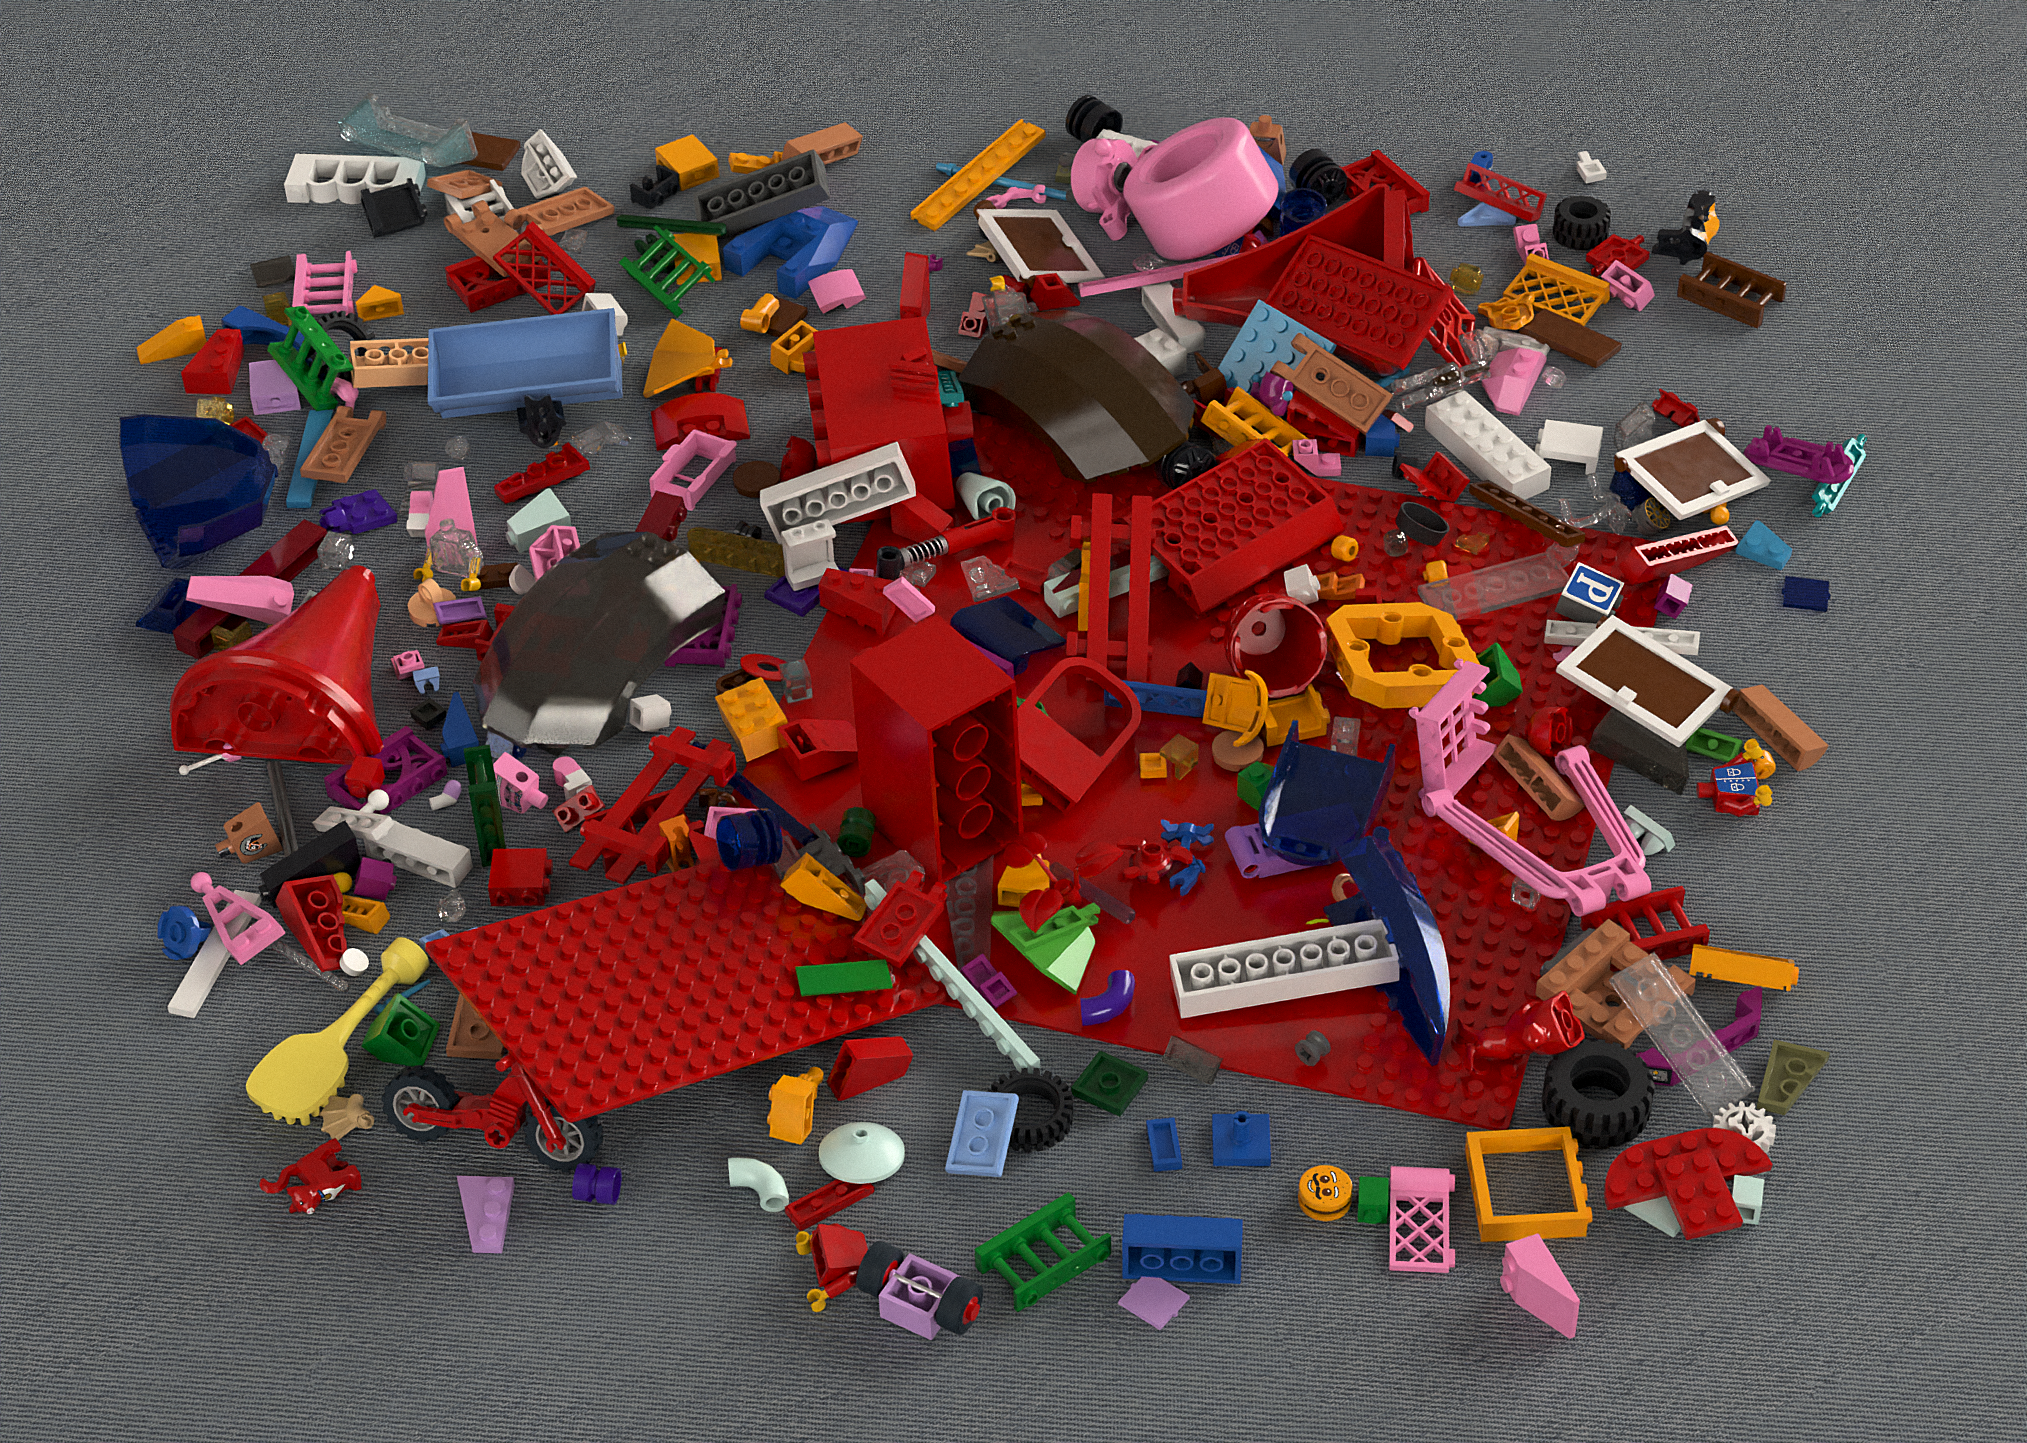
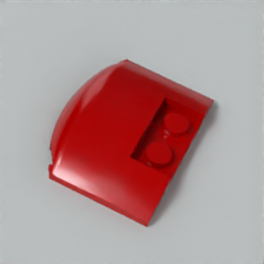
M713 392L688 394L669 400L651 411L657 451L668 450L674 444L680 445L694 429L728 441L750 439L744 402L730 395Z

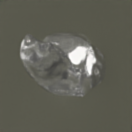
M452 889L447 896L438 901L436 912L444 922H457L466 912L464 899L461 897L458 889Z

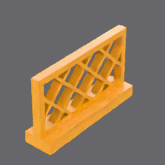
M1530 253L1526 258V265L1503 292V298L1508 297L1510 300H1514L1521 295L1512 293L1514 290L1524 288L1525 292H1529L1527 287L1539 285L1541 290L1533 291L1532 293L1534 298L1543 296L1545 301H1533L1531 304L1533 310L1540 312L1545 308L1585 326L1600 305H1606L1610 300V283ZM1526 275L1537 278L1529 281L1524 280ZM1550 283L1555 285V287L1545 289L1543 284ZM1568 290L1576 294L1564 296L1563 291ZM1559 292L1560 298L1548 299L1547 295ZM1589 298L1594 300V302L1584 304L1583 299ZM1579 300L1580 305L1568 307L1567 302ZM1563 304L1565 308L1555 310L1551 306ZM1576 312H1584L1581 319L1571 315Z

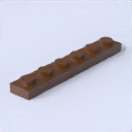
M1489 480L1473 483L1469 486V494L1477 497L1479 501L1493 506L1497 511L1504 512L1513 520L1524 523L1527 528L1542 533L1544 537L1551 538L1562 547L1571 548L1576 544L1585 542L1586 533Z

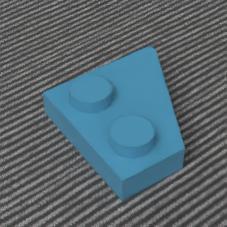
M1756 520L1737 545L1736 554L1782 570L1791 557L1792 548L1761 521Z

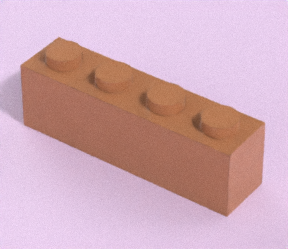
M844 122L787 141L784 145L781 160H786L814 149L824 162V165L857 154L863 136Z

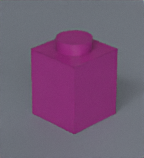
M1670 574L1659 588L1654 608L1676 619L1688 604L1693 584Z
M362 857L356 874L354 894L385 901L388 891H394L397 876L393 875L394 864Z

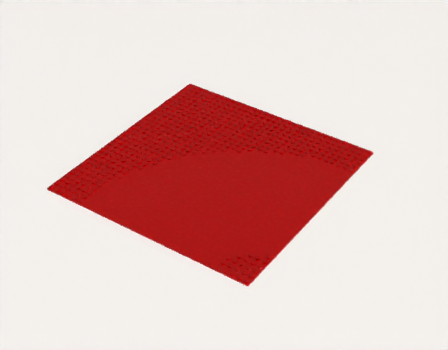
M971 412L974 445L970 448L949 449L955 508L943 511L953 518L954 528L975 521L956 489V482L964 473L970 472L1005 482L1014 490L1016 497L1013 510L1016 513L1013 538L1007 541L995 539L949 556H939L936 554L935 558L932 556L929 560L925 558L924 562L919 560L918 564L913 562L912 566L910 565L900 571V576L897 579L903 576L935 606L933 614L917 623L897 606L882 636L876 633V629L868 625L864 627L859 625L857 620L850 616L842 617L827 610L796 670L795 677L791 679L778 704L788 723L798 719L848 720L856 730L849 661L855 658L861 650L868 647L874 648L897 636L906 626L911 624L917 625L936 614L967 640L1012 663L1017 697L1027 699L1058 662L1065 659L1067 632H1077V639H1087V631H1078V611L1058 618L1044 601V590L1040 594L997 579L998 569L1010 557L1052 571V579L1064 575L1061 569L1063 557L1076 549L1069 548L1071 515H1082L1081 522L1091 523L1092 493L1112 494V514L1132 504V495L1159 498L1173 489L1164 486L1157 479L1154 463L1141 468L1140 464L1128 467V472L1112 477L1109 476V473L1097 476V481L1091 483L1066 478L1062 475L1051 449L1034 435L1003 418ZM1309 476L1333 498L1344 527V532L1340 535L1357 541L1358 553L1352 561L1346 562L1333 557L1331 553V545L1335 539L1333 538L1202 615H1199L1167 585L1169 575L1150 582L1148 645L1153 646L1152 660L1147 662V683L1175 687L1178 671L1192 662L1203 673L1201 690L1207 691L1210 672L1238 677L1231 668L1224 650V631L1231 612L1245 600L1255 595L1279 593L1288 596L1284 578L1285 571L1307 564L1313 576L1335 572L1339 579L1362 573L1365 579L1364 588L1381 589L1382 604L1421 602L1453 616L1448 584L1430 586L1428 580H1424L1423 571H1426L1427 563L1439 560L1445 561L1446 566L1471 565L1480 614V625L1457 624L1460 625L1464 637L1468 639L1469 646L1476 653V656L1495 642L1498 643L1519 673L1523 693L1504 706L1488 707V710L1482 715L1474 712L1475 719L1487 722L1490 725V730L1485 735L1476 733V738L1495 744L1497 747L1507 734L1527 740L1524 732L1525 725L1535 711L1545 706L1567 708L1568 711L1565 713L1566 716L1572 718L1573 732L1570 745L1564 746L1563 750L1578 745L1584 746L1589 754L1590 764L1607 790L1628 716L1556 672L1557 666L1560 663H1557L1553 658V653L1560 652L1562 645L1544 643L1547 620L1577 622L1555 612L1564 588L1578 562L1624 582L1620 592L1624 596L1618 610L1612 609L1616 611L1615 617L1633 627L1654 628L1659 611L1654 608L1659 588L1668 576L1632 585L1618 567L1634 547L1656 541L1573 526L1586 533L1585 542L1576 544L1571 548L1560 546L1558 542L1551 538L1544 537L1542 533L1527 528L1524 523L1513 520L1509 515L1502 512L1444 501L1440 502L1425 497ZM1276 479V481L1280 483H1286V481L1284 480L1280 481ZM1241 500L1244 503H1251L1249 500ZM1414 502L1436 512L1447 522L1449 531L1438 545L1431 546L1420 543L1404 534L1398 528L1395 520L1402 503ZM891 517L875 519L850 568L874 569V577H877L876 562L879 548L893 546L901 549L908 546L912 547L913 544L918 545L919 542L893 533ZM1204 520L1207 523H1215L1213 520ZM1080 542V546L1078 549L1081 551L1084 542ZM1111 543L1110 557L1129 550V548L1125 544ZM1129 591L1109 598V641H1128ZM1318 599L1319 601L1305 606L1318 616L1325 629L1326 619L1343 605H1355V599ZM1261 621L1255 622L1252 626V632L1255 634L1262 632L1264 629V623ZM1429 637L1401 638V641L1394 645L1383 644L1377 639H1361L1370 645L1368 662L1373 670L1380 672H1407L1408 668L1415 664H1423L1433 670H1447L1439 664V654ZM1578 646L1573 647V648H1572V652H1573ZM1107 660V670L1120 680H1126L1127 661ZM1068 674L1060 677L1039 701L1043 704L1049 718L1099 757L1103 756L1125 728L1126 715L1124 709L1121 707L1105 706L1104 688L1095 682H1086V676L1081 674ZM1315 679L1311 683L1315 691H1319L1322 706L1327 708L1330 716L1326 735L1267 747L1261 732H1259L1257 736L1263 742V758L1261 762L1276 767L1312 794L1310 800L1284 817L1322 809L1318 790V772L1326 771L1327 776L1332 777L1333 770H1339L1342 781H1345L1346 769H1352L1353 774L1358 775L1359 768H1367L1369 779H1371L1375 792L1374 814L1355 815L1367 840L1366 855L1259 878L1258 875L1253 878H1244L1227 844L1225 833L1234 826L1243 827L1270 820L1237 796L1238 773L1245 768L1240 769V771H1230L1223 769L1214 761L1212 743L1216 736L1229 729L1202 723L1203 718L1141 710V721L1136 731L1071 812L1066 815L1042 796V805L1022 806L1023 833L1036 832L1041 834L1047 843L1046 849L1040 853L1041 859L1049 862V870L1057 881L1068 879L1073 883V869L1077 866L1075 857L1084 846L1092 842L1101 841L1117 847L1118 840L1132 836L1141 837L1146 843L1156 842L1162 839L1161 833L1165 832L1161 825L1162 819L1169 821L1170 825L1188 822L1196 826L1205 827L1207 824H1214L1213 830L1208 834L1214 838V842L1207 846H1203L1197 840L1191 843L1189 851L1196 859L1202 861L1206 867V872H1200L1197 883L1184 896L1180 895L1181 884L1176 885L1172 889L1170 888V878L1184 868H1188V864L1173 860L1171 870L1160 878L1157 884L1141 883L1136 878L1130 879L1123 876L1124 870L1129 868L1130 856L1136 853L1133 850L1121 849L1124 854L1111 866L1094 877L1081 878L1079 875L1081 889L1078 892L1082 897V903L1076 909L1079 910L1095 903L1101 910L1099 914H1094L1099 919L1098 923L1089 926L1095 939V946L1076 995L1040 972L991 924L994 911H1019V907L998 905V883L1007 867L1003 856L1005 849L943 883L947 885L944 892L948 894L943 902L944 910L925 935L959 972L962 967L983 954L997 973L1000 971L1017 991V995L994 1009L1002 1019L1492 1131L1509 1130L1530 1054L1515 1053L1514 1057L1504 1060L1488 1057L1474 1059V1068L1472 1072H1469L1464 1067L1463 1054L1467 1046L1474 1044L1467 1043L1461 1038L1457 1024L1464 1023L1474 1030H1482L1495 1025H1505L1512 1013L1522 1004L1529 1001H1543L1535 995L1537 981L1541 978L1540 969L1547 960L1551 961L1561 949L1572 912L1570 904L1565 899H1554L1540 894L1481 848L1471 844L1468 838L1438 815L1433 817L1426 815L1422 807L1421 798L1418 795V792L1424 788L1417 723L1416 719L1409 715V710L1412 707L1380 708L1351 696L1347 689ZM1305 687L1304 690H1302V691H1300V692H1298V693H1296V694H1290V695L1282 696L1281 698H1269V697H1268V701H1273V700H1278V699H1283V698H1288V697H1293V696H1298V695L1305 694V692H1306V687ZM1458 705L1453 711L1454 716L1461 710V705ZM1418 707V712H1420L1424 707ZM1448 718L1440 725L1441 730L1448 724ZM1462 718L1455 725L1456 736L1463 729ZM1449 732L1442 739L1443 750L1450 743ZM1464 737L1457 744L1458 755L1464 749L1462 746L1465 742ZM778 748L748 761L731 794L738 801L739 807L729 802L725 805V807L762 809L763 817L757 848L791 838L799 839L806 846L808 843L815 841L809 827L812 823L820 831L824 829L832 843H837L844 811L853 807L863 808L859 761H853L801 782ZM1451 751L1444 758L1445 769L1452 762ZM1139 753H1165L1167 777L1141 778ZM1493 754L1454 796V800H1457L1461 805L1485 821L1517 812L1519 814L1516 843L1549 864V866L1551 865L1553 869L1560 872H1570L1585 867L1597 826L1586 805L1576 815L1566 820L1557 821L1551 819ZM1542 756L1580 797L1570 778L1558 771L1555 765V758ZM876 827L872 836L869 853L863 857H849L854 865V869L858 867L866 879L863 883L864 888L867 882L874 879L888 893L897 880L905 883L914 870L924 874L921 881L925 882L920 892L928 895L935 884L931 878ZM1177 839L1168 843L1169 848L1181 846V842ZM699 858L695 862L694 866L701 864ZM843 874L836 876L864 899L866 893L861 895ZM1351 874L1362 878L1366 882L1370 890V898L1364 907L1349 909L1334 899L1332 886L1337 875ZM1050 880V889H1055V885ZM1346 882L1341 886L1343 894L1351 901H1360L1364 896L1362 888L1357 884ZM867 905L865 910L871 915L874 910H871ZM1387 917L1399 957V981L1181 1018L1171 979L1169 955ZM1315 919L1331 920L1328 923L1318 922L1311 925L1306 924L1307 922ZM912 951L909 956L946 994L945 1001L939 1004L963 1009L962 1004L957 999L954 1000L949 996L945 985L941 981L937 982L932 977L929 968L924 963L921 964L917 961ZM1117 970L1131 972L1135 978V988L1132 1002L1124 1012L1108 1022L1082 1026L1080 998H1090L1105 992L1108 987V976L1112 972ZM1316 1030L1326 1037L1331 1050L1326 1056H1320L1319 1062L1314 1066H1309L1299 1059L1295 1052V1045L1300 1040H1306V1035L1309 1032Z

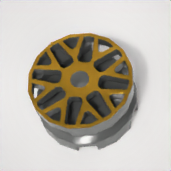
M1656 498L1645 500L1642 504L1634 507L1635 509L1632 511V521L1637 522L1638 527L1636 529L1644 536H1654L1659 530L1667 528L1670 524V517L1666 507Z

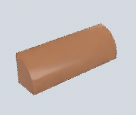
M1763 684L1739 690L1741 694L1732 711L1794 769L1802 771L1811 767L1826 752L1829 745Z
M1507 734L1494 751V757L1551 819L1557 821L1566 820L1576 815L1585 807L1583 800L1544 758L1530 747L1527 740Z

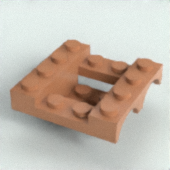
M1608 919L1537 981L1535 995L1544 1001L1565 990L1573 1005V1014L1578 1017L1585 1031L1596 1039L1605 1040V1043H1619L1622 1045L1621 1048L1626 1050L1645 1028L1649 1026L1656 1028L1678 998L1684 994L1691 996L1694 993L1696 979L1676 965L1668 968L1629 941L1630 933ZM1610 963L1647 989L1642 993L1611 972L1609 970ZM1614 1001L1620 1006L1610 1007L1606 1002Z

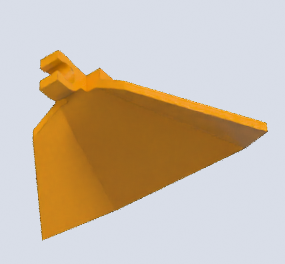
M671 318L653 352L643 396L647 399L691 378L714 374L715 369L731 367L733 360L731 357L722 359L728 357L727 349L719 350L715 355L712 337Z

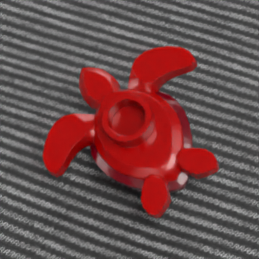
M1132 836L1122 838L1117 842L1118 848L1136 852L1130 856L1129 868L1124 870L1123 876L1130 879L1136 878L1141 883L1157 884L1159 879L1171 870L1173 860L1186 864L1193 862V855L1188 849L1182 846L1169 848V844L1165 839L1146 843L1141 837Z

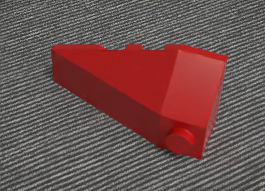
M333 874L284 882L275 900L284 922L321 972L342 969L340 958L347 950L343 929L345 919L342 916L343 895Z

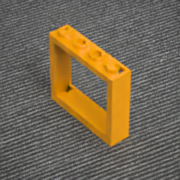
M1570 1127L1466 1132L1465 1155L1481 1242L1520 1240L1537 1233L1541 1239L1586 1236L1588 1223L1592 1222L1591 1207H1586L1585 1201L1588 1199L1586 1183H1581L1580 1178L1583 1177L1582 1162L1576 1159V1155H1578L1577 1138H1572ZM1563 1150L1575 1212L1493 1216L1482 1154Z

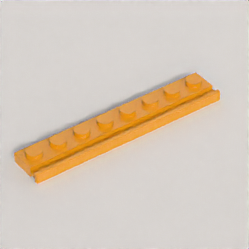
M1020 119L910 212L911 219H916L918 223L936 231L1046 137L1045 130L1029 122L1026 124L1023 119Z

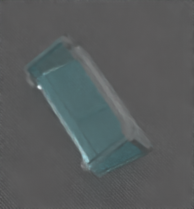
M368 93L337 121L340 134L344 140L438 167L470 161L478 155L467 120L458 118L448 130L398 117L391 115L387 105L383 107L379 105L376 101L378 96L372 93Z

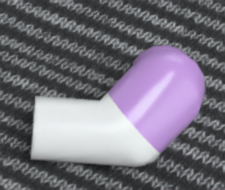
M450 780L446 783L441 795L429 798L432 811L454 805L457 802L461 793V784L458 781Z

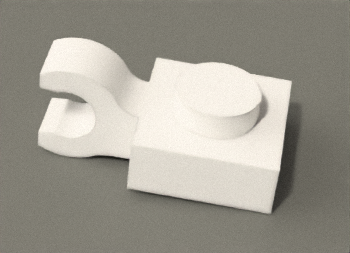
M1587 151L1578 152L1581 161L1576 163L1577 171L1584 182L1591 183L1605 180L1607 172L1598 159L1591 160Z

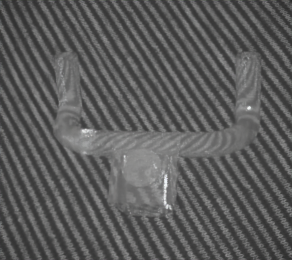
M1597 473L1587 475L1593 497L1600 502H1607L1597 512L1583 518H1574L1568 498L1558 501L1564 522L1575 528L1593 525L1607 516L1608 525L1612 532L1620 534L1632 518V512L1620 503L1621 498L1618 494L1603 493L1601 491Z

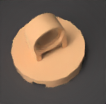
M428 578L418 585V592L408 602L410 619L422 627L435 623L436 627L442 626L438 623L433 603L456 600V596L451 591L440 588L433 579Z

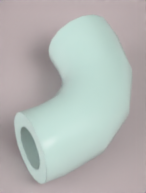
M728 1158L730 1187L742 1186L754 1189L759 1194L761 1207L769 1212L782 1211L785 1209V1206L789 1205V1194L784 1179L772 1166L751 1158Z

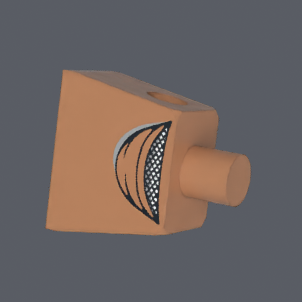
M1261 115L1259 122L1251 123L1249 131L1256 144L1283 166L1286 157V146L1282 126L1272 124L1271 116Z

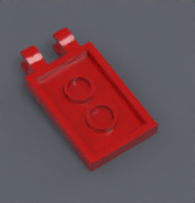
M914 870L905 883L897 880L855 935L853 945L882 960L886 959L888 963L900 968L944 910L943 902L948 896L944 892L947 885L937 881L927 895L920 892L925 882L921 881L924 874Z

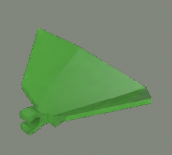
M1092 903L1079 910L1073 905L1058 910L1057 913L1042 924L1036 933L1024 923L1020 911H994L991 924L1040 972L1076 995L1095 946V939L1089 926L1098 923L1099 919L1094 914H1099L1101 909L1095 903Z

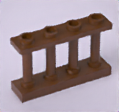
M1706 252L1703 257L1702 271L1695 278L1686 274L1679 278L1677 296L1758 329L1762 325L1765 305L1771 299L1781 303L1785 298L1787 284L1784 281L1736 262ZM1710 275L1721 279L1715 286L1704 282ZM1730 283L1741 287L1736 294L1724 289ZM1750 291L1762 295L1756 302L1744 298Z

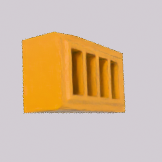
M343 895L342 916H344L345 923L366 932L378 934L390 919V914L384 902Z

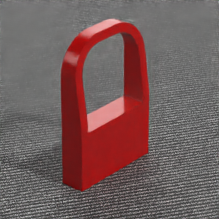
M1070 657L1058 662L1017 709L1021 780L1068 815L1127 743L1140 724L1141 707L1130 687L1104 666L1091 659ZM1081 674L1091 678L1121 703L1125 711V728L1102 757L1091 751L1036 707V704L1050 687L1064 675Z

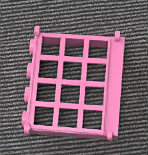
M1458 658L1454 662V666L1458 671L1420 712H1418V707H1412L1409 710V715L1415 718L1417 723L1424 788L1418 792L1420 798L1426 793L1442 788H1448L1454 797L1497 749V745L1476 738V733L1485 735L1490 730V725L1487 722L1474 718V712L1482 715L1488 710V705L1483 701L1472 698V692L1482 694L1486 689V684L1481 680L1489 673V667L1470 661L1463 663V659ZM1461 703V710L1454 716L1453 711ZM1448 718V724L1441 730L1440 725ZM1462 718L1463 729L1456 736L1455 725ZM1449 732L1450 743L1443 750L1442 739ZM1464 737L1465 742L1462 744L1464 749L1458 755L1457 744ZM1451 751L1452 762L1445 769L1444 758Z

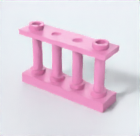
M346 251L344 263L316 265L307 262L306 254H298L292 307L305 306L311 315L329 314L332 311H337V313L346 311V315L349 313L354 314L352 289L353 275L357 273L356 259L352 260L351 251ZM345 272L344 276L310 278V276L316 273ZM344 285L343 290L309 292L312 287ZM343 299L342 304L308 306L310 301Z

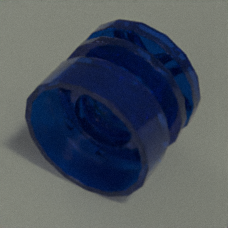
M1298 188L1287 192L1282 197L1279 219L1280 237L1302 228L1327 214V204L1322 194L1313 189Z
M763 808L756 811H748L745 814L725 815L717 822L716 843L718 853L727 869L737 871L751 868L754 865L758 867L777 863L781 858L783 850L781 827L777 817L771 810Z

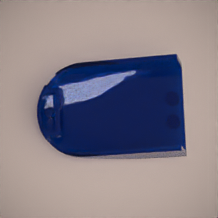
M1293 720L1259 807V830L1267 847L1283 860L1302 866L1328 865L1351 854L1364 838L1382 805L1395 770V744L1390 743L1383 763L1299 743L1298 721Z

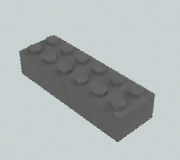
M813 149L694 193L693 198L697 221L726 224L727 233L723 236H717V240L828 200L830 199L824 162Z

